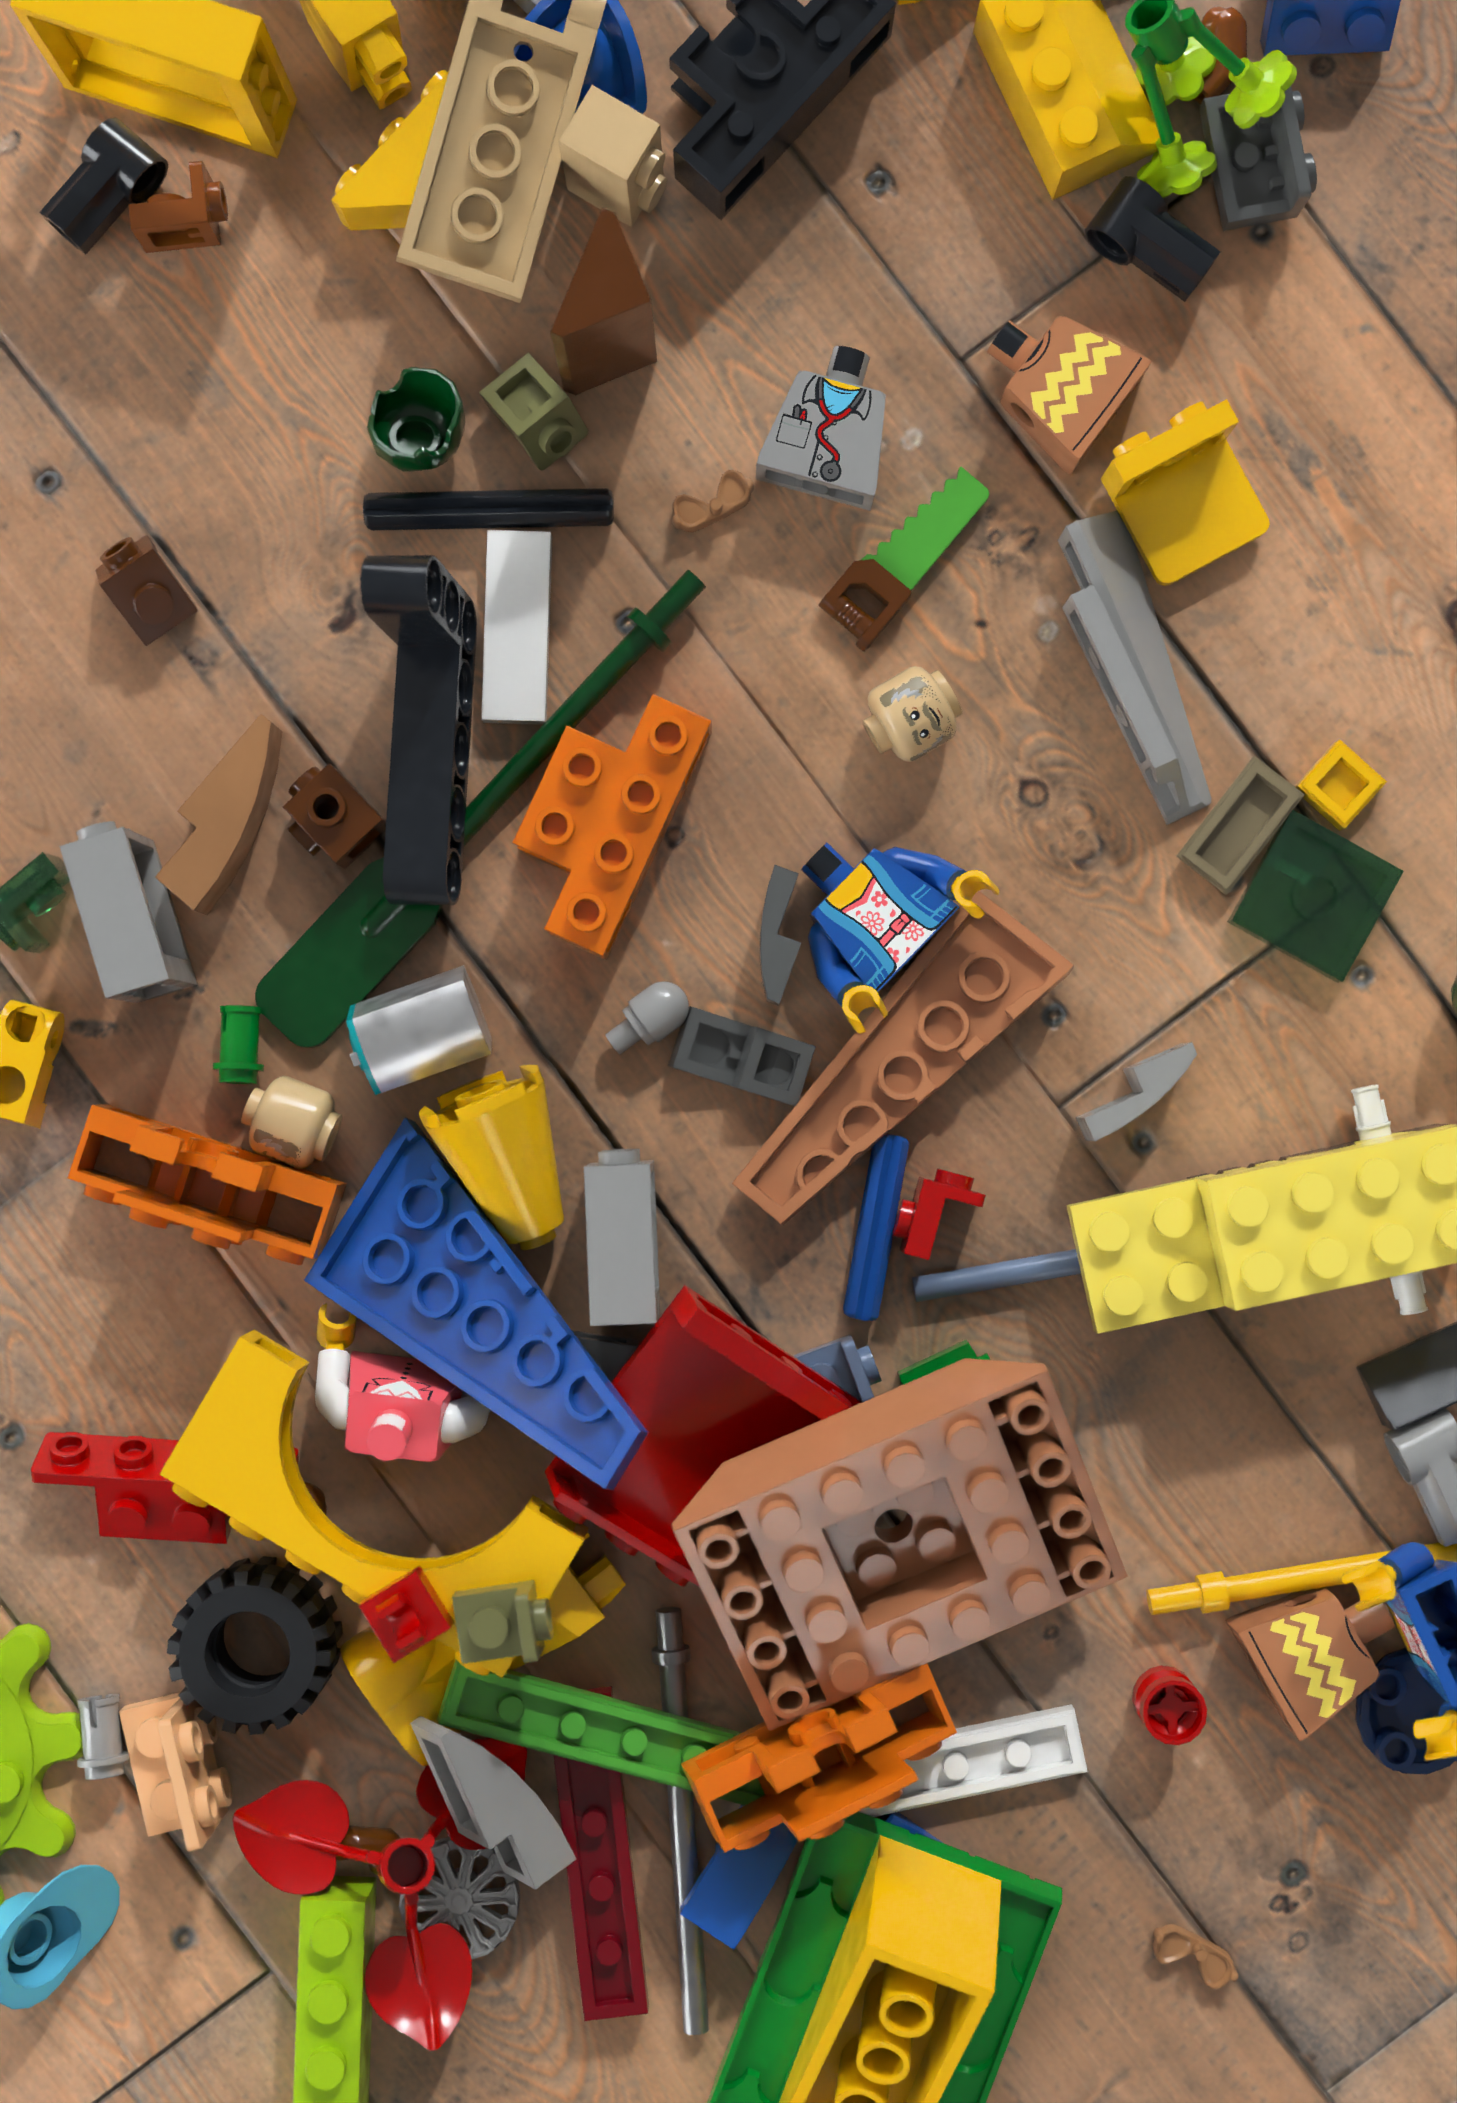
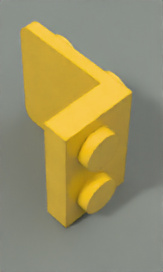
M1227 399L1207 409L1203 401L1187 407L1169 420L1171 429L1150 439L1145 431L1124 441L1112 451L1115 459L1111 461L1101 478L1105 489L1153 578L1160 585L1168 586L1261 537L1269 528V518L1226 440L1239 423Z

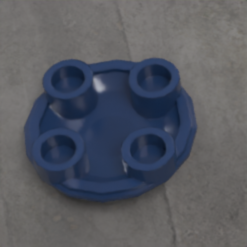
M1406 1647L1386 1654L1375 1664L1380 1673L1378 1679L1356 1698L1355 1720L1364 1745L1380 1763L1394 1771L1405 1774L1427 1775L1451 1766L1457 1761V1756L1425 1761L1424 1755L1427 1751L1426 1739L1415 1738L1413 1730L1416 1720L1439 1717V1709L1445 1700L1419 1673Z

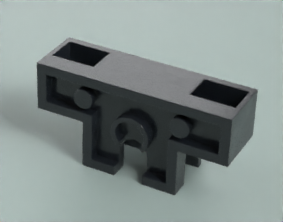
M726 0V8L735 17L721 33L711 41L710 34L700 25L669 58L670 70L679 77L671 85V90L701 117V120L673 149L675 179L722 220L888 41L892 34L896 8L895 1L811 0L804 7L798 0Z

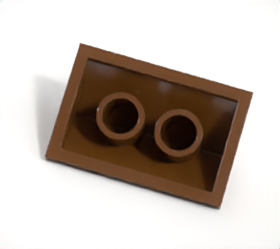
M605 208L601 209L550 331L563 389L573 395L580 394L657 362L650 296L616 214Z

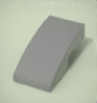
M1193 1043L1176 1045L1124 1068L1123 1071L1133 1092L1075 1117L1084 1139L1087 1141H1097L1130 1123L1157 1103L1182 1077L1197 1056Z

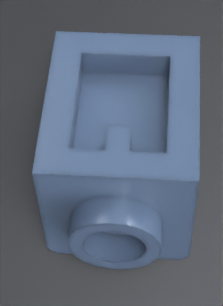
M851 1334L793 1355L862 1402L874 1398L870 1385L882 1381L869 1345L857 1349Z

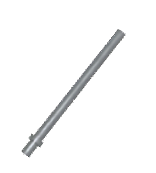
M659 1608L656 1610L658 1646L652 1648V1661L654 1664L659 1665L662 1711L688 1718L685 1663L691 1660L690 1646L683 1644L681 1608ZM667 1785L683 2030L688 2035H701L709 2031L703 1932L700 1927L680 1915L681 1904L699 1878L694 1797L692 1791Z

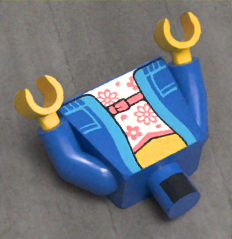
M826 843L801 869L827 895L810 915L814 924L810 928L807 937L817 978L842 1007L853 1029L858 1033H864L866 1030L858 1018L859 1013L868 1007H875L879 1009L884 1018L888 1015V1011L878 992L960 908L952 900H956L972 917L981 918L985 915V912L972 902L973 896L982 889L991 890L994 894L998 895L999 888L981 871H965L937 855L899 847L890 848L883 853L874 848L853 868L831 845Z
M1409 1542L1400 1545L1377 1561L1343 1573L1342 1582L1343 1584L1353 1582L1357 1588L1360 1597V1603L1355 1605L1357 1611H1363L1381 1603H1386L1415 1667L1445 1700L1439 1709V1717L1416 1720L1414 1723L1415 1738L1426 1739L1427 1751L1424 1758L1425 1761L1457 1756V1562L1434 1560L1433 1555L1425 1545L1418 1542Z

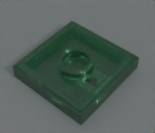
M1292 810L1277 830L1227 922L1327 978L1340 983L1344 981L1404 871Z

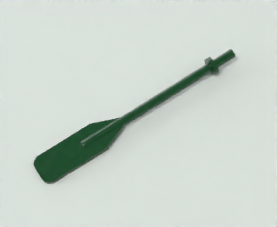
M687 570L646 615L635 607L626 616L634 628L466 807L464 846L556 749L566 726L575 728L652 645L664 652L672 643L664 632L706 588L704 583L695 574ZM384 857L367 865L261 979L256 988L255 1001L257 1007H261V1013L291 1042L298 1046L313 1048L324 1044L347 1020L350 1005L366 1000L436 925L442 905L389 904L383 885Z

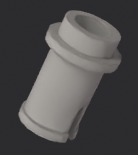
M107 1694L106 1698H102V1695L77 1700V1706L80 1710L83 1757L77 1760V1767L84 1768L85 1779L87 1780L110 1778L125 1773L124 1762L130 1758L128 1751H123L119 1716L120 1694Z

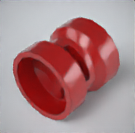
M1160 1665L1148 1669L1139 1676L1133 1687L1132 1701L1135 1712L1151 1735L1164 1744L1181 1745L1196 1738L1206 1724L1207 1707L1203 1696L1185 1673L1175 1667ZM1163 1693H1165V1695L1162 1696V1697L1160 1698L1159 1702L1157 1703V1700H1158L1159 1696H1161Z

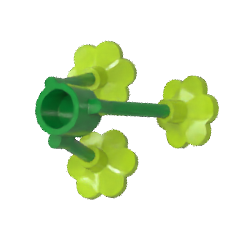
M1137 0L1128 10L1125 17V27L1136 44L1131 53L1133 60L1138 66L1136 77L1141 87L1146 89L1159 133V138L1156 141L1158 151L1153 154L1150 162L1138 170L1137 179L1150 185L1162 198H1165L1172 193L1183 195L1193 192L1201 185L1202 177L1208 176L1215 171L1217 167L1215 154L1208 151L1203 141L1194 140L1183 144L1181 135L1173 131L1166 106L1173 103L1176 99L1191 101L1196 98L1204 88V77L1209 75L1215 68L1216 59L1229 70V79L1236 85L1226 99L1225 111L1234 117L1235 124L1242 129L1252 127L1260 117H1270L1280 109L1285 100V91L1290 88L1296 79L1297 68L1288 61L1287 56L1280 50L1269 52L1260 62H1251L1248 58L1239 59L1202 24L1193 7L1180 10L1174 0Z

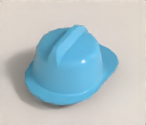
M79 1865L60 1873L39 1892H22L5 1900L0 1905L1 2004L13 2010L24 2009L47 1999L63 1982L68 1973L101 1940L112 1925L119 1907L120 1887L110 1871L99 1865Z

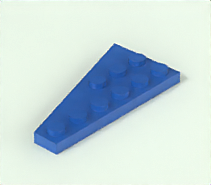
M405 1117L304 1281L604 1489L614 1490L649 1432L417 1123Z

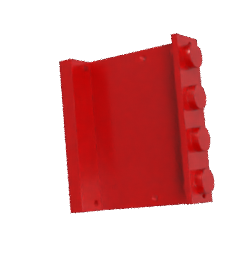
M684 1285L611 1382L649 1432L614 1490L604 1489L556 1455L544 1471L554 1496L552 1503L571 1521L582 1525L588 1519L604 1529L607 1539L624 1553L635 1556L640 1551L654 1559L656 1567L672 1582L683 1587L692 1582L700 1587L673 1532L672 1523L719 1466L727 1460L820 1420H824L858 1405L862 1401Z

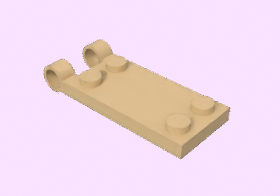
M504 0L468 1L396 262L518 303L521 302L562 159L559 139L575 114L607 0H572L563 33L501 11ZM518 45L528 46L532 51V58L528 61L518 60L514 54L515 47Z

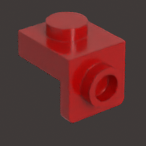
M938 1168L934 1180L919 1176L913 1201L901 1200L893 1231V1236L903 1238L900 1250L904 1254L926 1260L930 1259L946 1198L983 1207L986 1195L971 1190L974 1178Z

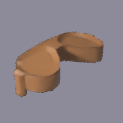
M727 470L722 474L717 490V498H713L710 503L686 494L676 496L672 504L674 527L686 532H696L742 509L748 504L751 493L754 491L753 480L751 478L746 479L739 471Z
M1167 1924L1154 1930L1153 1952L1158 1962L1169 1964L1189 1954L1195 1955L1203 1982L1209 1988L1218 1989L1225 1986L1230 1980L1237 1981L1239 1976L1229 1953L1220 1946L1175 1924Z

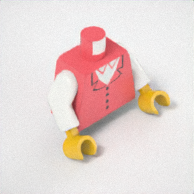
M327 1303L320 1307L316 1335L318 1342L325 1350L320 1351L318 1354L315 1403L318 1411L334 1428L345 1430V1450L351 1453L373 1455L383 1461H392L400 1458L433 1462L438 1461L452 1443L479 1433L486 1425L490 1413L489 1408L418 1359L352 1351L350 1356V1353L344 1350L354 1341L357 1317L349 1312L347 1322L342 1324L331 1323L326 1318Z

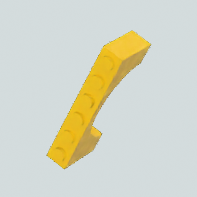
M255 1329L239 1337L160 1472L161 1476L174 1483L172 1486L173 1492L195 1506L206 1507L210 1504L229 1515V1525L240 1534L256 1541H262L266 1537L286 1549V1559L297 1568L315 1575L323 1571L343 1583L341 1587L342 1592L358 1604L420 1565L454 1621L451 1629L435 1639L456 1651L454 1654L456 1660L470 1671L483 1676H487L491 1671L503 1679L515 1656L462 1664L452 1596L456 1591L535 1580L537 1599L548 1598L549 1600L583 1543L589 1528L583 1524L571 1521L558 1509L532 1495L524 1509L502 1531L489 1540L456 1554L434 1558L402 1557L384 1553L355 1540L336 1526L318 1507L302 1479L296 1461L292 1433L293 1409L298 1388L310 1362Z

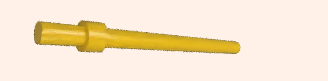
M1440 1543L1425 1545L1433 1555L1434 1560L1457 1562V1544L1446 1547ZM1392 1550L1224 1577L1222 1571L1195 1575V1582L1146 1590L1147 1603L1151 1615L1200 1608L1203 1614L1229 1610L1230 1603L1343 1585V1573L1377 1561Z

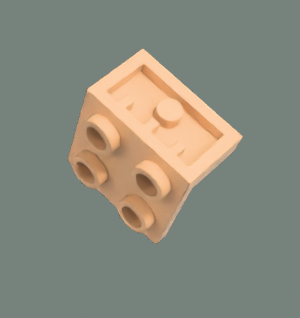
M179 1693L125 1705L119 1711V1716L148 1837L182 1829L187 1851L202 1849L228 1812L227 1806L232 1804V1787L228 1772L225 1767H217L212 1746L213 1743L217 1742L218 1738L216 1718L214 1717L209 1724L202 1721L197 1715L203 1707L196 1700L186 1706L179 1697Z

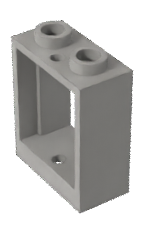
M114 821L84 827L76 832L78 841L59 846L105 998L140 1003L197 985L169 889L155 878L162 869L154 840L133 832L128 828H117Z
M640 1149L602 1150V1152H598L599 1163H590L584 1166L590 1326L657 1323L660 1314L654 1160L640 1161Z

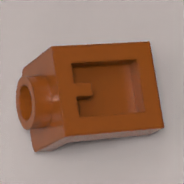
M203 161L189 162L192 198H184L178 194L162 193L149 197L147 203L128 204L131 231L146 253L221 245L219 222L228 221L225 190L221 181L213 182Z

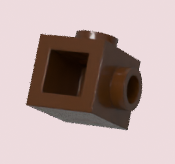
M330 763L321 771L315 766L302 774L290 787L288 792L292 798L283 806L295 820L287 828L293 837L312 856L323 850L337 865L344 869L354 862L386 831V820L344 775Z

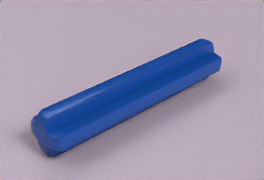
M886 1134L871 1149L843 1306L844 1314L853 1319L876 1321L879 1317L909 1150V1141L903 1136Z

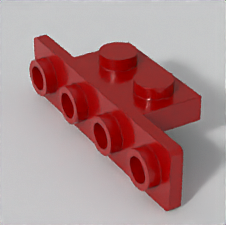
M50 1432L45 1435L31 1467V1477L34 1483L95 1487L99 1536L227 1544L232 1529L228 1523L229 1515L210 1504L206 1507H199L183 1500L173 1492L172 1486L174 1483L160 1475L179 1440L155 1439L143 1436L91 1435L79 1432ZM294 1447L296 1461L298 1464L299 1453L298 1449Z

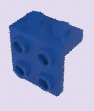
M1267 0L1260 37L1263 56L1265 57L1274 50H1280L1286 56L1389 51L1401 0Z

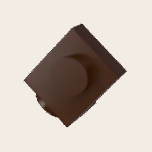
M148 535L136 542L131 537L125 538L111 546L100 557L103 564L96 569L99 585L145 646L198 612L196 604L158 554L156 546Z

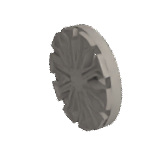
M449 1837L437 1840L430 1850L433 1853L434 1861L442 1878L440 1879L435 1875L432 1876V1879L424 1889L433 1894L419 1895V1902L417 1904V1912L436 1911L423 1923L417 1921L418 1930L421 1932L433 1924L445 1923L447 1921L448 1925L453 1926L459 1932L460 1925H462L471 1944L468 1945L471 1959L488 1955L501 1942L505 1941L516 1921L520 1906L519 1880L503 1871L493 1848L491 1850H466L455 1845ZM458 1849L462 1855L460 1868L454 1869L448 1855L449 1851ZM482 1855L489 1859L488 1865L477 1874L473 1871L474 1860ZM496 1876L505 1878V1887L486 1889V1885ZM400 1894L399 1910L405 1923L404 1894ZM504 1903L508 1906V1913L501 1915L486 1905ZM477 1920L494 1929L495 1933L488 1938L484 1937Z

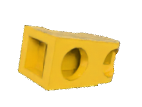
M10 1000L0 1014V1118L40 1129L47 1105L43 1101L54 1068L52 1063L59 1051L64 1034L65 1016L62 1012L17 1000Z

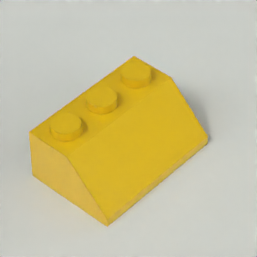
M980 0L973 33L1052 200L1158 151L1156 141L1159 138V133L1151 106L1101 0Z

